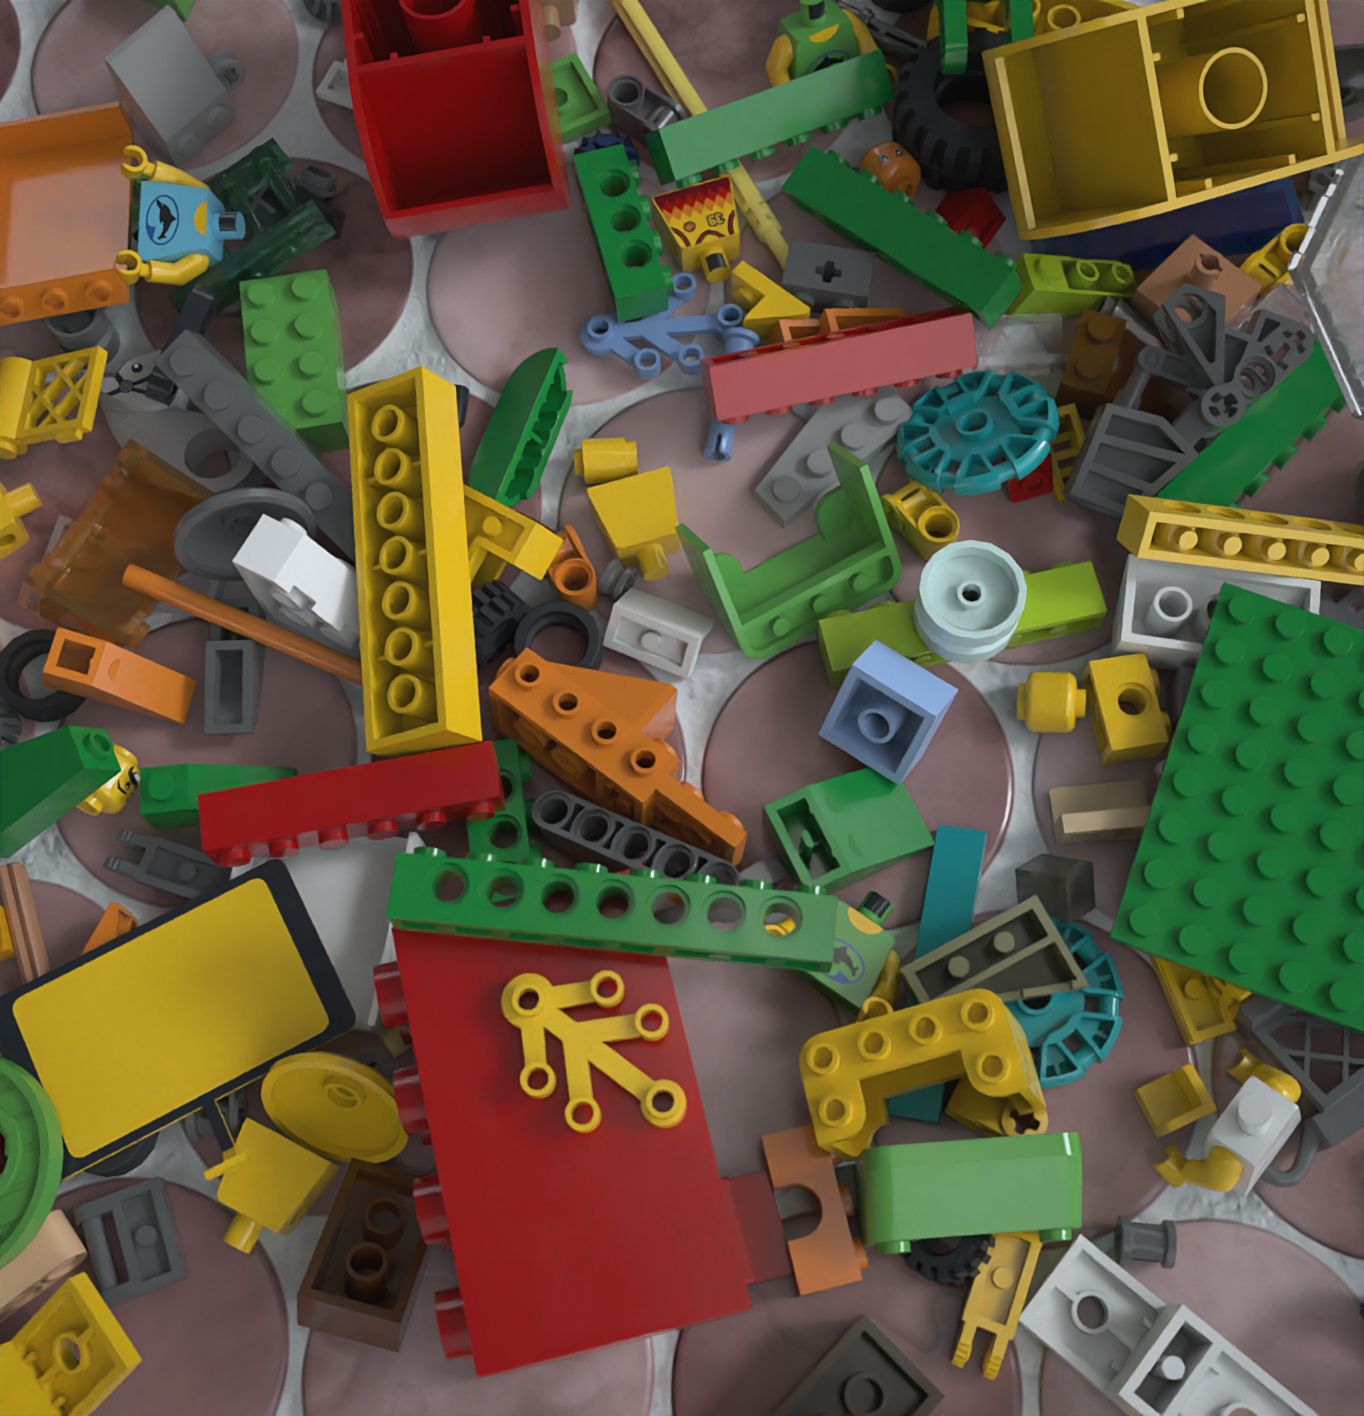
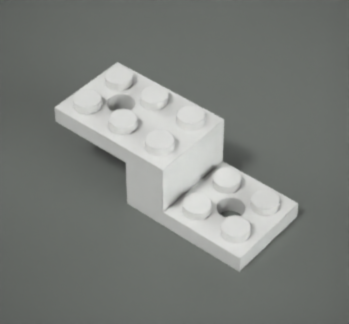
M1081 1234L1076 1235L1022 1309L1018 1323L1129 1416H1229L1237 1408L1245 1409L1251 1416H1319L1183 1304L1166 1305ZM1086 1296L1096 1298L1104 1308L1103 1322L1094 1329L1084 1326L1077 1316V1305Z

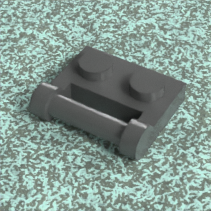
M159 1176L73 1209L76 1225L83 1228L98 1292L109 1309L119 1307L133 1299L190 1278L164 1178ZM112 1213L130 1281L119 1284L103 1218Z

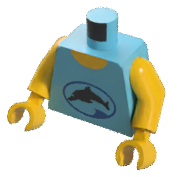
M129 145L124 148L123 154L137 159L140 166L131 167L128 164L121 163L120 171L129 179H136L144 174L148 176L149 181H141L138 254L131 250H122L116 255L115 263L119 265L126 264L134 269L131 271L118 270L123 283L131 285L137 282L139 277H144L146 282L183 286L205 272L207 267L219 265L223 260L224 240L243 239L245 236V221L241 212H225L223 203L211 192L209 186L187 172L155 160L153 164L147 162L146 153L138 146Z

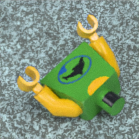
M799 0L800 10L781 18L778 23L777 39H775L766 60V71L772 88L877 50L878 47L866 25L851 10L841 9L833 0ZM886 64L890 81L895 82L897 78L896 70L893 66Z
M874 891L868 892L856 910L838 899L833 964L830 973L788 970L857 1017L856 1023L863 1021L865 1018H875L892 1013V1008L900 992V977L897 973L900 970V958L892 949L896 938L881 928L894 906L885 897ZM789 916L776 925L765 926L767 931L777 936L786 935L795 927L794 922Z

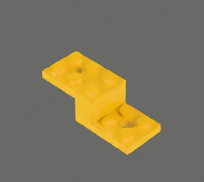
M85 1272L68 1278L11 1341L0 1345V1416H89L143 1361ZM75 1343L80 1350V1360L76 1358L72 1350Z

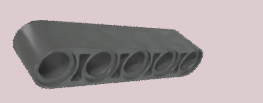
M548 791L542 794L533 805L532 817L552 847L583 862L605 866L608 868V873L613 874L645 866V869L662 873V879L684 881V876L687 874H703L716 878V884L738 886L739 881L742 880L736 867L728 861L565 791ZM565 817L562 821L555 824L559 819ZM605 834L601 839L594 841L596 837ZM646 851L642 857L633 859L636 854ZM688 869L684 875L673 878L678 871ZM726 907L714 910L709 918L722 923H731L740 919L734 910Z

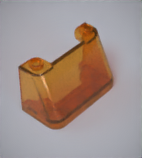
M130 438L117 455L116 459L120 461L119 465L114 467L109 476L106 475L98 492L52 553L48 552L45 555L42 564L36 562L22 581L17 605L32 615L67 630L110 642L123 649L130 646L136 650L151 629V626L145 623V621L160 601L122 585L125 570L130 564H134L174 581L184 568L179 563L174 552V530L181 518L192 507L202 500L215 495V493Z

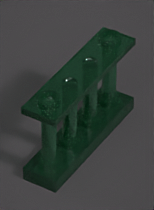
M273 137L262 145L255 147L249 154L205 183L209 186L211 192L223 203L225 212L231 208H234L236 212H241L245 221V227L252 240L234 253H231L226 243L223 242V260L169 296L174 308L179 313H181L192 289L198 285L219 294V303L215 313L217 315L241 298L239 282L272 277L337 233L328 218L312 199L304 205L301 204L283 175L294 164ZM268 183L288 216L269 229L265 227L247 198ZM139 229L132 233L134 239L137 242L139 237Z

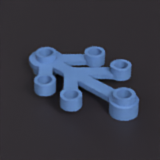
M680 272L672 277L674 291L668 292L669 310L644 316L640 321L618 322L613 308L607 315L597 314L587 318L580 326L579 338L582 346L590 354L605 357L613 353L632 366L636 374L643 379H653L659 375L661 371L660 355L657 351L650 348L639 351L628 342L630 340L642 339L677 363L679 369L684 374L696 375L701 372L699 359L704 358L703 349L695 344L684 346L673 339L672 336L714 333L715 337L721 342V336L725 329L731 327L743 328V319L747 314L736 304H726L717 310L715 314L669 318L683 303L693 300L696 296V280L694 276L686 272ZM681 285H687L690 287L686 290L677 289V287ZM734 319V320H736V321L728 322V321H725V320ZM597 332H606L604 334H596ZM688 357H695L698 359L696 362L693 363L685 361V359ZM645 361L654 362V364L650 367H644L641 365V363Z

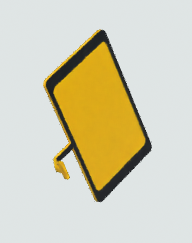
M271 859L0 996L1 1055L4 1059L24 1068L41 1084L55 1108L60 1123L63 1141V1167L60 1180H66L202 1108L222 1150L224 1162L203 1172V1175L207 1181H210L223 1173L228 1175L240 1168V1164L250 1158L246 1151L238 1154L217 1100L267 1075L270 1068L279 1060L291 1055L311 1052L351 1031L357 1024V1014L287 865L280 859Z

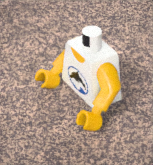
M1240 1048L1237 1051L1242 1055L1240 1062L1233 1068L1227 1066L1226 1071L1241 1082L1243 1086L1208 1133L1201 1159L1188 1160L1175 1145H1171L1164 1150L1169 1157L1161 1163H1154L1152 1166L1173 1188L1187 1183L1218 1192H1227L1232 1189L1245 1198L1301 1121L1299 1107L1295 1104L1301 1094L1298 1082L1292 1076L1264 1063L1246 1048Z

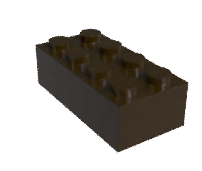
M861 1314L768 1416H928L945 1395L865 1314Z

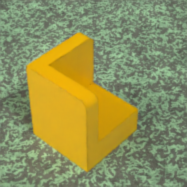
M1188 1063L1172 1073L1133 1091L1157 1139L1217 1110L1192 1063Z

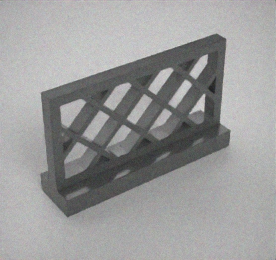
M1256 994L1238 1008L1235 1020L1238 1028L1237 1031L1247 1042L1253 1039L1284 1073L1292 1076L1298 1082L1303 1094L1322 1114L1364 1084V1059L1349 1057V1034L1364 1036V1034L1327 1020L1312 1018L1311 1014L1305 1012L1304 1017L1295 1016L1300 1010ZM1281 1025L1304 1028L1303 1051L1281 1048L1269 1034ZM1311 1029L1342 1033L1341 1056L1310 1052ZM1294 1061L1302 1062V1069ZM1310 1063L1341 1067L1340 1084L1325 1095L1309 1078ZM1349 1068L1359 1069L1348 1078Z

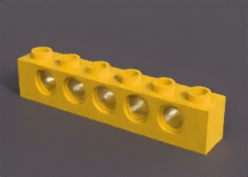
M1128 494L1116 540L1137 558L1364 586V525Z

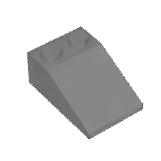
M168 5L104 58L143 141L176 168H179L185 161L195 156L201 147L218 132L226 129L230 122L237 117L225 87L175 11Z

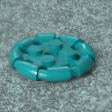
M996 370L965 373L954 377L953 382L940 388L936 385L910 407V410L914 412L908 421H904L900 425L896 439V450L901 465L906 466L907 475L912 480L934 492L942 494L945 490H954L957 496H974L994 492L1002 488L1001 483L1014 477L1019 481L1042 463L1050 452L1049 443L1055 441L1058 435V408L1054 399L1047 396L1045 387L1032 378L1011 371L1007 375H1000ZM996 392H998L999 397H994ZM976 425H980L981 427H983L977 431H967L969 428ZM1003 457L1005 458L1006 461L996 466H992L991 463ZM952 466H954L956 472L950 471Z
M1049 912L1048 915L1071 955L1076 952L1088 965L1082 971V974L1089 987L1077 991L1048 995L1047 1005L1041 1010L1028 1008L1022 1000L1004 1003L1021 1025L1029 1049H1039L1038 1063H1034L1041 1089H1051L1073 1083L1085 1077L1086 1073L1084 1070L1094 1062L1101 1064L1115 1045L1123 1022V1018L1119 1017V1001L1124 1000L1123 986L1119 972L1108 951L1103 954L1091 940L1094 935L1086 928L1067 917ZM993 916V917H991V918H989V919L983 921L982 924H983L984 922H986V921H988V920L994 918L995 916ZM1084 996H1092L1099 999L1098 1013L1083 1011ZM1072 1032L1078 1037L1082 1045L1073 1053L1062 1043Z

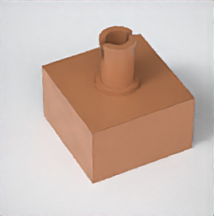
M1192 234L1136 288L1130 306L1148 322L1156 326L1152 315L1161 308V304L1184 283H1188L1226 295L1225 326L1234 329L1249 314L1262 285ZM1186 295L1181 297L1198 302L1201 305L1200 301L1194 296ZM1175 308L1180 319L1188 322L1191 321V316L1184 309ZM1166 316V325L1171 331H1173ZM1158 333L1156 338L1164 342L1160 333Z

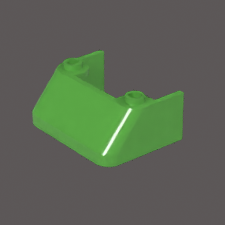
M835 442L828 445L827 449L840 485L825 493L816 504L815 520L819 533L751 570L743 573L740 563L728 553H713L711 548L683 523L674 527L699 588L735 645L751 659H764L818 630L819 620L824 619L828 614L838 610L853 611L892 589L900 578L901 562L869 466L866 462Z
M1076 1132L873 1147L861 1150L853 1162L860 1236L864 1248L873 1247L878 1244L879 1255L911 1252L910 1242L921 1239L1020 1231L1038 1232L1040 1242L1072 1240L1071 1231L1082 1228V1151L1079 1133Z

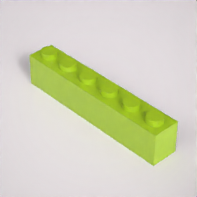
M1071 560L1063 561L1053 565L1047 571L1033 574L1028 570H1022L1027 586L1025 606L1018 620L1016 630L1003 650L1099 629L1108 610L1092 562L1076 564L1075 561ZM915 599L896 603L895 600H884L872 605L868 610L851 613L850 610H838L828 614L818 622L817 641L830 688L842 686L852 664L875 640L880 641L922 668L951 661L929 650L918 636L912 616Z

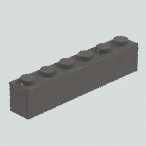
M185 329L154 363L282 491L304 501L312 510L316 525L355 563L352 485L202 335Z

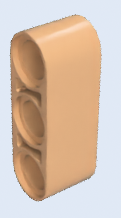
M61 1209L51 1211L32 1242L12 1262L0 1270V1323L77 1267L88 1256L87 1250Z

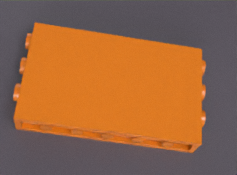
M120 101L0 122V326L129 302L130 285L123 283L118 270L130 271V266L126 264L119 265L115 263V259L120 251L131 250L133 179H129L122 174L120 165L125 163L134 167V158L123 154L126 146L134 145L135 135Z

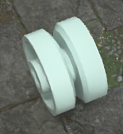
M967 540L951 543L934 553L922 570L912 616L918 636L929 650L948 661L969 664L985 661L1005 648L1013 636L1018 620L1024 610L1027 586L1022 569L1009 553L986 542Z

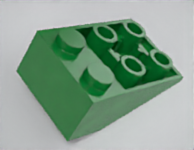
M870 767L808 785L763 806L762 823L789 871L794 886H819L827 890L826 895H832L934 847L935 844L903 782L897 785Z

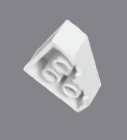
M263 514L232 562L267 617L325 646L361 660L356 569L347 562L335 558L307 536L305 529L296 522L287 518H282L279 522Z

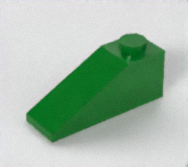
M200 763L140 768V815L157 830L200 826L198 794L298 776L297 769L295 767Z

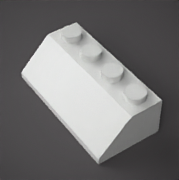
M1129 554L1113 620L1110 658L1145 652L1149 667L1177 671L1179 667H1195L1221 585L1224 582L1319 615L1321 581L1144 559Z

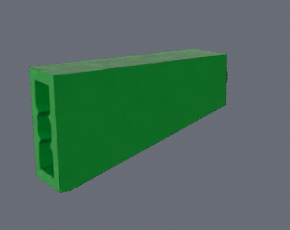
M67 725L0 750V858H10L122 771L114 752L113 743L108 737L106 729Z

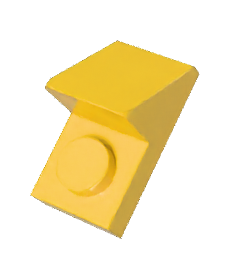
M742 260L732 270L731 296H733L735 302L742 309L749 311L743 319V328L755 332L761 341H767L778 319H810V308L745 261Z

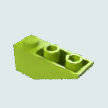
M1022 253L1015 263L1018 265L1016 272L1024 287L1006 309L1004 316L1006 321L1045 323L1081 315L1084 308L1098 311L1107 296L1115 300L1120 297L1127 304H1130L1137 284L1129 262Z

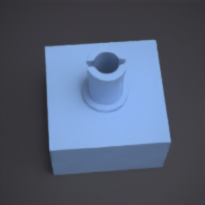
M875 640L852 664L818 735L892 782L900 785L922 758L958 689L880 641Z

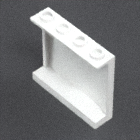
M409 832L408 839L392 837L384 840H371L368 836L349 839V843L346 846L336 849L319 848V845L300 848L299 854L288 858H272L269 854L252 857L249 864L232 868L230 880L271 859H280L287 865L357 1014V1024L352 1030L386 1034L387 1028L383 1022L375 992L373 967L397 960L391 927L394 926L386 918L396 852L413 854L415 847H426L416 832Z

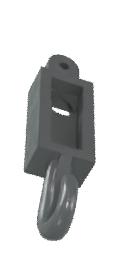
M1364 1084L1324 1114L1316 1110L1302 1119L1298 1124L1301 1130L1299 1148L1291 1168L1286 1171H1278L1268 1165L1260 1178L1264 1182L1278 1188L1292 1187L1299 1184L1307 1175L1317 1152L1333 1148L1364 1128Z

